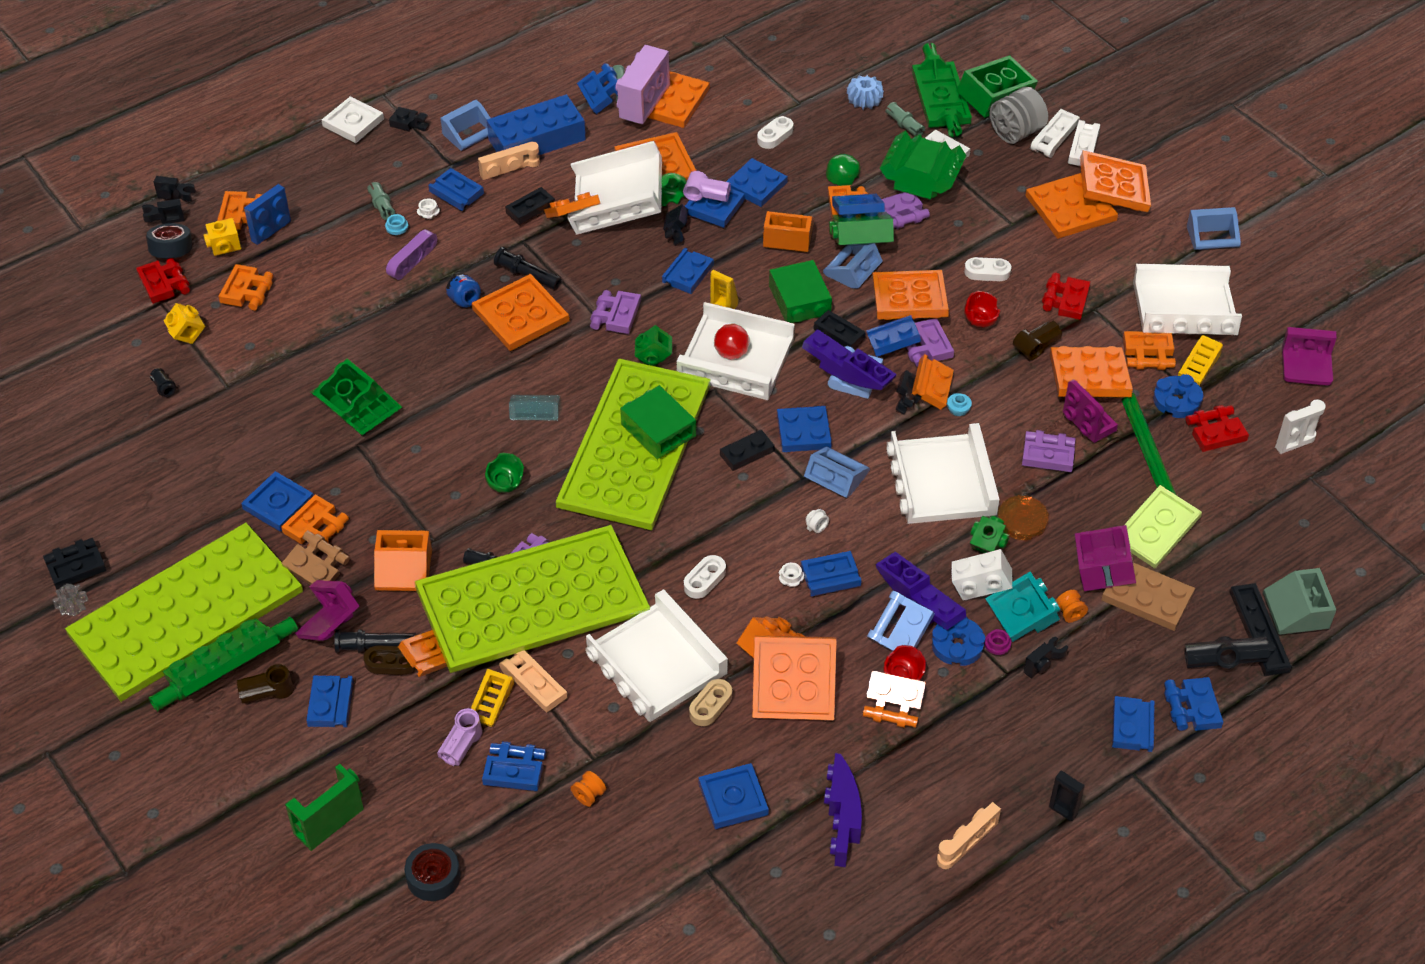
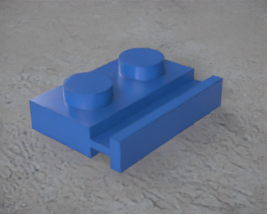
M452 168L435 179L436 182L434 184L430 183L428 185L429 192L461 211L464 210L465 205H470L484 194V189L481 185Z
M684 248L662 275V283H671L672 287L692 294L714 266V259L695 251L693 253L688 252V249Z
M911 315L866 330L876 357L921 342L920 334Z
M851 551L801 561V569L811 596L861 586V577L858 575V569Z
M313 676L306 720L308 727L348 726L354 683L352 676H348V678H341L340 676Z
M1115 696L1113 701L1112 747L1138 751L1141 748L1152 752L1154 747L1153 700L1142 702V699Z

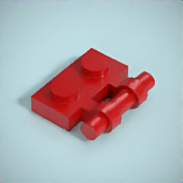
M169 258L166 261V265L163 266L160 265L159 261H155L136 268L137 274L152 304L174 297V289L180 290L182 294H187L190 291L188 287L189 282L186 276L182 275V268L174 258Z
M1053 273L1047 281V292L1044 293L1042 298L1043 309L1050 311L1052 307L1058 308L1059 316L1081 320L1091 281L1068 277L1066 283L1060 281V274ZM1056 293L1063 294V296L1058 297Z
M1223 405L1215 406L1213 410L1205 412L1199 410L1195 411L1193 415L1186 416L1187 425H1197L1196 428H1193L1192 435L1202 452L1248 440L1249 434L1238 417L1228 418L1229 415L1234 414V407L1232 405L1226 407ZM1213 419H1216V420H1217L1216 423H1212V424H1209V423H1208L1209 420H1213Z

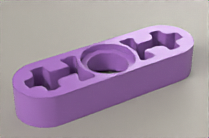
M426 229L422 230L390 259L386 267V273L397 280L402 279L434 249L437 243V235Z

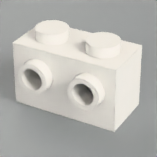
M1000 549L953 561L952 583L962 600H968L1012 589V568Z

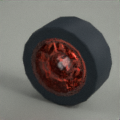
M176 223L161 224L147 232L148 252L157 258L180 257L189 253L192 249L191 232L185 225Z
M429 843L413 850L406 859L404 867L408 888L414 896L424 901H438L451 895L458 887L461 877L457 855L451 848L443 844ZM430 871H433V873H436V874L430 875L429 872H430Z

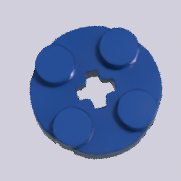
M1190 375L1169 376L1157 381L1153 401L1158 410L1164 414L1167 411L1173 413L1172 417L1186 418V416L1193 415L1195 411H1198L1203 400V391ZM1174 395H1180L1182 396V399H1179L1177 396Z
M966 616V618L948 630L937 624L932 632V650L944 663L951 665L952 662L960 663V666H966L974 663L981 657L986 638L979 625L969 620ZM954 638L962 639L963 644H960L959 642L954 644Z

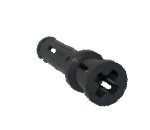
M503 246L498 249L494 257L495 266H503L509 269L512 274L520 273L525 276L532 274L539 283L553 290H557L561 284V276L525 261L524 256L508 252L507 248Z
M336 629L335 653H340L341 650H357L358 653H363L366 649L373 646H399L402 640L416 636V632L366 633L363 629H358L357 632H341L340 629Z

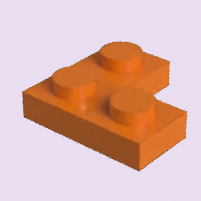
M590 192L577 195L578 200L570 202L568 198L550 203V208L544 209L546 218L558 217L600 204L599 196H591Z

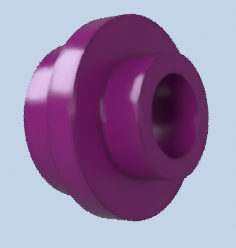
M1000 629L993 630L986 636L985 648L992 654L1003 655L1010 650L1011 639L1005 631Z

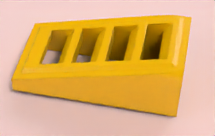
M715 270L711 271V304L735 309L738 306V296L733 278Z
M1202 335L1179 371L1178 376L1183 374L1193 377L1194 382L1200 386L1219 359L1223 344ZM1189 368H1191V369H1193V370H1195V371L1200 372V374L1189 370Z
M487 669L471 707L476 712L482 710L491 713L489 718L479 715L481 724L490 727L494 726L514 685L513 677ZM492 683L502 686L501 690L492 688ZM489 692L498 695V698L495 699L486 695ZM486 701L495 704L494 708L482 705V702Z

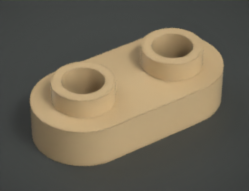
M723 679L710 681L690 704L689 716L691 721L698 726L712 724L732 700L731 685Z

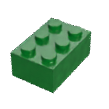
M1009 55L964 71L957 92L985 118L990 116V108L993 103L1009 96L1022 87H1031L1035 90L1038 81Z

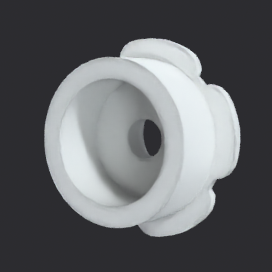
M423 199L419 202V209H417L418 215L425 219L434 218L440 211L436 201L433 199Z
M821 509L811 511L806 517L807 529L809 531L813 530L816 533L822 532L829 523V517Z
M786 563L779 571V580L783 585L795 587L804 579V573L796 563Z

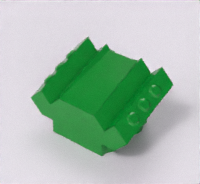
M905 130L895 136L880 166V170L886 179L894 181L895 190L931 199L936 197L937 193L942 194L952 188L967 155L960 145L951 150L946 141L941 143L922 138L920 134L911 139Z
M349 359L339 363L335 367L334 373L310 392L360 435L372 430L376 425L382 423L386 418L402 408L375 380Z

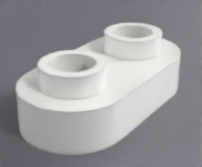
M784 116L775 118L758 132V145L765 149H771L779 145L792 135L793 121Z
M974 257L966 261L964 273L972 280L1005 281L1010 277L1011 264L1001 258Z
M716 555L703 558L685 577V593L695 599L705 597L724 578L726 573L725 561Z

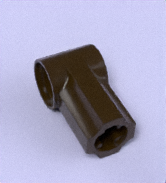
M1054 320L1048 321L1032 331L1027 329L1020 331L1013 340V346L1029 360H1034L1041 355L1045 347L1061 339L1062 331L1059 328V324Z
M275 664L270 666L265 673L237 680V688L243 704L270 696L278 699L287 698L294 691V683L288 668L282 664Z

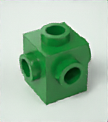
M656 325L646 332L639 334L635 339V357L647 365L655 366L672 354V336Z
M982 516L980 522L976 521L970 534L973 536L970 541L972 549L982 554L1000 550L1001 548L1004 549L1010 538L1004 521L995 516H990V518Z

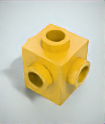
M233 218L206 224L207 234L203 235L207 248H212L214 256L241 250Z
M176 303L163 320L169 334L174 339L190 344L194 343L205 328L198 315V311L190 305L184 306Z

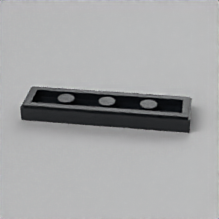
M1256 583L1232 586L1229 593L1248 638L1267 637L1270 658L1269 661L1259 662L1264 676L1290 673L1292 666Z

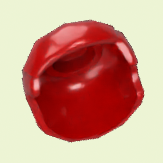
M983 291L971 293L964 307V314L968 322L981 328L994 325L1000 314V309H997V298Z
M725 324L716 332L714 347L720 356L728 360L738 359L748 351L749 335L742 326Z
M900 645L886 657L883 673L920 681L926 671V659L922 652L915 647Z

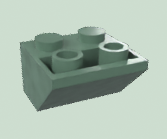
M1320 568L1293 571L1264 589L1263 594L1278 634L1330 629L1336 613V607Z

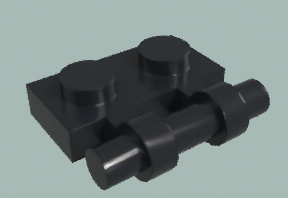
M93 537L84 541L79 539L74 541L75 544L62 549L58 547L52 549L51 553L43 555L56 590L107 571Z

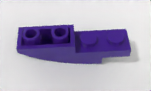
M820 330L815 331L803 342L802 348L821 360L819 368L850 384L868 389L882 390L896 378V373L860 349H856L852 353Z
M897 552L892 553L876 564L877 570L894 591L935 613L930 624L936 622L945 630H948L966 618V609L931 585L929 575Z
M835 753L834 764H828L827 780L832 781L831 788L826 787L824 804L829 805V816H834L833 830H838L837 838H831L830 854L835 855L834 866L846 867L848 843L860 844L861 801L854 776L841 754Z

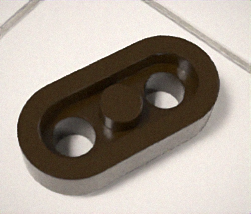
M373 646L364 654L365 667L374 674L407 675L416 670L415 667L412 668L398 646Z

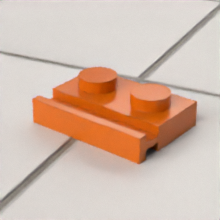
M924 354L919 359L912 394L920 395L922 400L941 410L947 404L954 370L935 359L931 361L927 358L928 355Z
M433 630L402 640L398 646L412 668L415 667L417 669L418 677L447 667Z

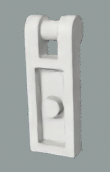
M1060 109L1035 137L1030 149L1035 152H1043L1044 156L1051 158L1055 150L1078 125L1080 117Z
M1082 120L1078 121L1068 164L1081 166L1080 155L1083 150L1094 153L1100 124L1094 123L1091 125L1086 124Z

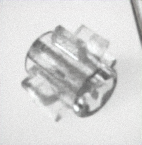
M66 584L55 591L58 598L53 599L55 608L60 610L62 616L65 614L75 616L86 609L84 602L88 601L86 591H82L79 584L76 586Z

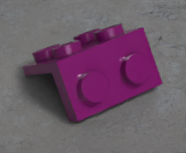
M1287 327L1282 344L1284 380L1296 383L1331 385L1333 382L1331 354L1337 339L1336 331Z
M1076 380L1069 381L1063 408L1065 417L1071 420L1080 429L1081 433L1087 436L1093 443L1117 431L1118 424L1104 411L1103 407Z
M316 580L309 586L323 608L296 632L298 638L327 640L335 633V628L353 617V612L359 605L351 595L353 593L351 588L342 581Z

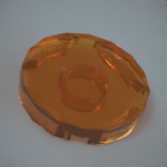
M1022 495L1014 496L1003 501L999 507L998 518L1004 521V525L1008 529L1007 534L1012 538L1030 540L1034 536L1042 535L1047 528L1048 511L1035 498Z

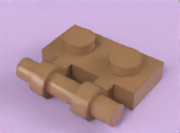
M309 530L306 531L303 539L309 543L308 547L305 549L297 544L281 563L282 566L309 585L313 584L316 580L335 581L340 573L339 570L334 568V565L337 562L346 565L350 557L344 554L343 549L337 545L332 546L327 543L320 534H313ZM321 550L328 556L325 560H322L315 554Z

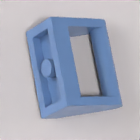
M474 100L441 117L442 134L462 151L488 137L487 119H490L482 104ZM479 122L485 127V129L464 140L458 135L459 132Z
M1235 207L1190 210L1187 229L1194 250L1240 247L1241 241ZM1229 230L1231 239L1200 240L1199 232Z
M875 243L848 244L823 270V273L827 277L850 288H859L883 260ZM851 253L855 255L846 266H840Z
M824 447L811 454L804 477L847 498L867 476L870 468L829 447Z

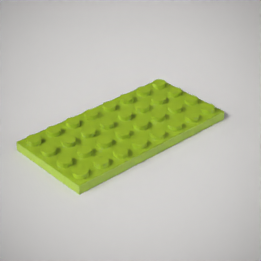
M618 359L556 499V508L653 530L688 441L656 459L621 425L620 408L627 402L640 397L646 391L660 385L697 420L710 388L711 379Z
M244 523L66 627L65 630L108 687L122 702L164 676L162 671L169 668L173 662L187 658L199 647L210 645L220 635L231 633L238 629L243 622L255 618L259 619L302 593L303 588L290 571L282 566V562L251 527Z
M612 525L415 581L416 591L450 673L632 619L638 614L650 610V606Z

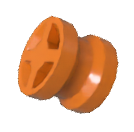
M1077 590L1066 591L1056 599L1061 609L1060 611H1063L1062 616L1068 623L1078 621L1088 612V607L1085 602L1080 601L1081 596Z
M586 771L582 775V780L575 782L571 786V791L580 803L590 807L595 802V797L602 795L606 791V786L595 773Z

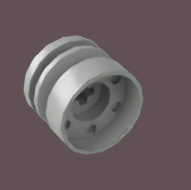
M1022 87L1009 96L993 103L990 108V119L999 137L1007 143L1014 144L1029 134L1045 127L1048 122V111L1043 98L1036 90L1031 87Z

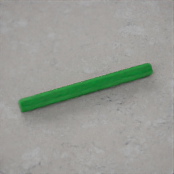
M1132 392V397H1123L1122 402L1156 487L1158 488L1161 485L1176 495L1138 400Z

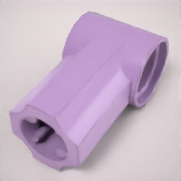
M693 171L688 177L683 194L692 201H698L704 197L727 202L731 183L708 179L703 172Z
M469 708L462 709L456 714L455 725L437 752L438 757L444 760L445 763L452 766L460 765L472 743L480 739L482 727L479 715L475 710ZM468 724H473V726H471V727H467V728L464 727V726H466V725H468Z

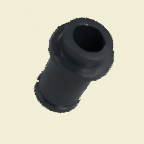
M156 368L152 370L150 379L157 386L159 395L164 397L172 396L176 391L174 381L167 377L163 369Z
M467 548L463 556V563L473 565L497 558V556L493 552L484 553Z

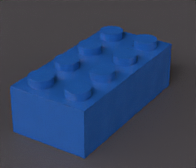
M567 94L487 119L488 139L496 152L528 142H536L539 145L538 155L586 140L585 120Z

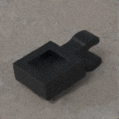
M398 107L389 119L390 127L410 131L412 127L426 131L429 127V123L424 122L428 117L427 114Z
M156 176L153 181L157 198L175 200L181 198L183 201L189 202L192 201L191 193L196 192L194 184H181L178 178Z
M180 199L157 202V207L151 204L142 206L143 218L146 223L161 220L162 224L185 221Z
M683 204L666 214L663 227L665 238L668 239L673 236V244L675 246L683 241L681 229L687 223L688 208Z
M907 370L901 374L896 390L897 393L902 395L897 403L896 410L902 414L906 413L907 407L911 408L913 403H917L921 399L920 395L912 394L916 375Z
M1056 636L1052 637L1048 644L1044 642L1026 657L1023 672L1031 679L1039 672L1044 673L1051 665L1050 659H1062L1067 655L1068 646L1065 645L1061 649L1055 648L1058 638Z

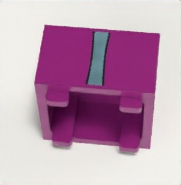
M1127 525L1075 534L1079 570L1084 591L1136 583Z

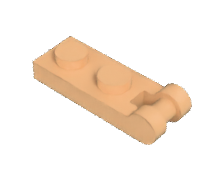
M528 142L478 158L480 176L485 180L526 166H538L540 164V157L538 155L539 145L536 142Z
M525 650L514 654V657L511 659L506 658L499 663L503 673L513 677V680L546 713L567 699V691Z
M993 802L985 809L980 808L967 826L962 825L958 828L952 840H943L939 844L938 866L942 869H949L998 824L1001 808Z

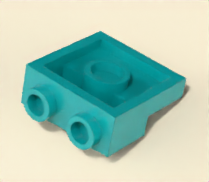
M1031 572L1013 581L1012 589L996 592L985 598L1012 642L1034 629L1038 633L1060 620L1057 612L1061 609L1053 597L1047 598L1045 592L1048 589L1041 578L1035 579Z

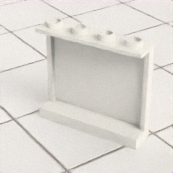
M655 141L571 163V167L576 174L575 201L578 200L577 195L590 192L591 196L598 195L600 204L568 213V220L576 235L661 213L662 156Z
M1136 264L1133 285L1143 333L1238 335L1242 314H1236L1228 284L1231 272L1230 267Z
M704 302L703 317L685 355H679L677 372L711 379L710 386L769 400L794 341L795 324ZM725 324L742 326L749 335L748 351L738 359L728 360L720 356L714 347V336L718 329Z
M979 423L969 424L968 434L901 441H897L895 431H891V441L887 442L888 457L892 456L893 459L891 461V472L893 476H897L895 481L896 493L901 495L900 511L901 514L906 515L907 524L997 515L1000 499Z
M664 589L655 594V605L650 607V610L638 614L597 640H594L590 634L586 636L587 648H585L589 659L592 662L596 661L601 666L604 676L608 680L612 679L615 682L619 693L623 697H628L635 711L640 716L644 715L649 722L704 689L710 681L720 679L727 674L728 658Z

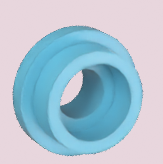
M394 214L388 217L385 228L392 235H400L407 231L408 222L404 216Z
M956 393L947 400V407L955 416H963L971 409V399L965 394Z

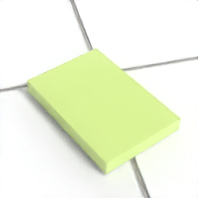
M1159 485L1125 524L1127 525L1132 554L1153 568H1156L1198 521L1202 512Z

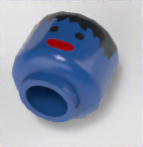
M461 273L449 280L446 292L454 303L460 307L467 308L472 306V302L480 298L481 288L473 278Z

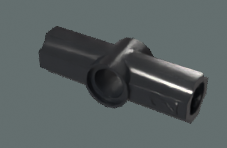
M1223 636L1215 641L1187 643L1184 647L1187 668L1220 665L1223 668L1230 669L1241 663L1269 661L1270 658L1267 637L1232 639L1228 636ZM1226 649L1233 650L1229 655H1221Z

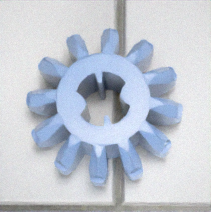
M867 74L866 77L859 75L857 79L852 78L847 87L849 103L854 104L855 108L862 107L864 109L868 107L872 109L873 106H879L880 101H882L884 91L881 81H877L876 77L870 78Z

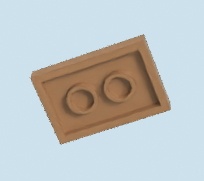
M1133 563L1136 583L1105 589L1101 601L1173 631L1176 630L1195 591V588L1136 563Z

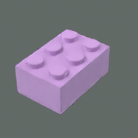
M644 45L641 51L637 52L632 64L627 66L625 74L616 83L619 118L644 124L670 85L669 51Z

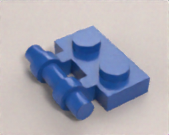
M603 64L601 67L602 72L599 74L593 70L577 83L591 109L596 114L613 102L610 95L616 93L618 96V91H616L618 79L616 78L615 70L609 64Z
M1209 677L1183 680L1182 689L1176 687L1174 680L1165 681L1166 690L1164 695L1166 701L1171 705L1172 711L1170 715L1172 721L1176 723L1178 730H1186L1188 728L1187 722L1193 723L1195 731L1222 728L1223 719ZM1186 701L1188 709L1183 708L1181 702Z
M502 741V744L491 743L490 754H497L499 757L487 756L482 777L483 785L538 791L543 765L542 762L534 761V759L545 760L546 749L536 748V745L527 744L526 747L511 745V742ZM510 756L523 757V759L510 758Z

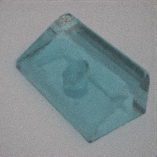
M512 395L509 402V418L511 420H557L560 396Z

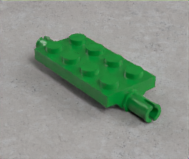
M927 43L922 48L925 60L921 64L912 65V74L928 128L947 126L949 136L954 137L953 131L955 136H959L962 133L960 125L971 124L972 116L967 101L957 92L960 79L954 61L945 62L937 54L936 45L930 43L932 48L930 49L929 43Z
M289 616L270 628L256 618L247 620L231 633L220 635L210 645L199 647L187 658L173 662L169 668L162 671L169 682V686L148 697L151 705L158 712L174 701L186 698L224 674L280 643V640L298 631L295 621Z

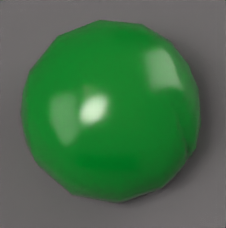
M848 154L835 155L828 162L826 177L836 185H852L854 179L859 178L861 171L860 163Z
M677 173L662 175L661 205L663 207H666L669 202L678 204L681 198L684 197L683 190L687 182L684 176Z
M499 453L492 462L488 463L485 480L488 486L498 493L512 492L522 483L524 465L521 459L514 454Z

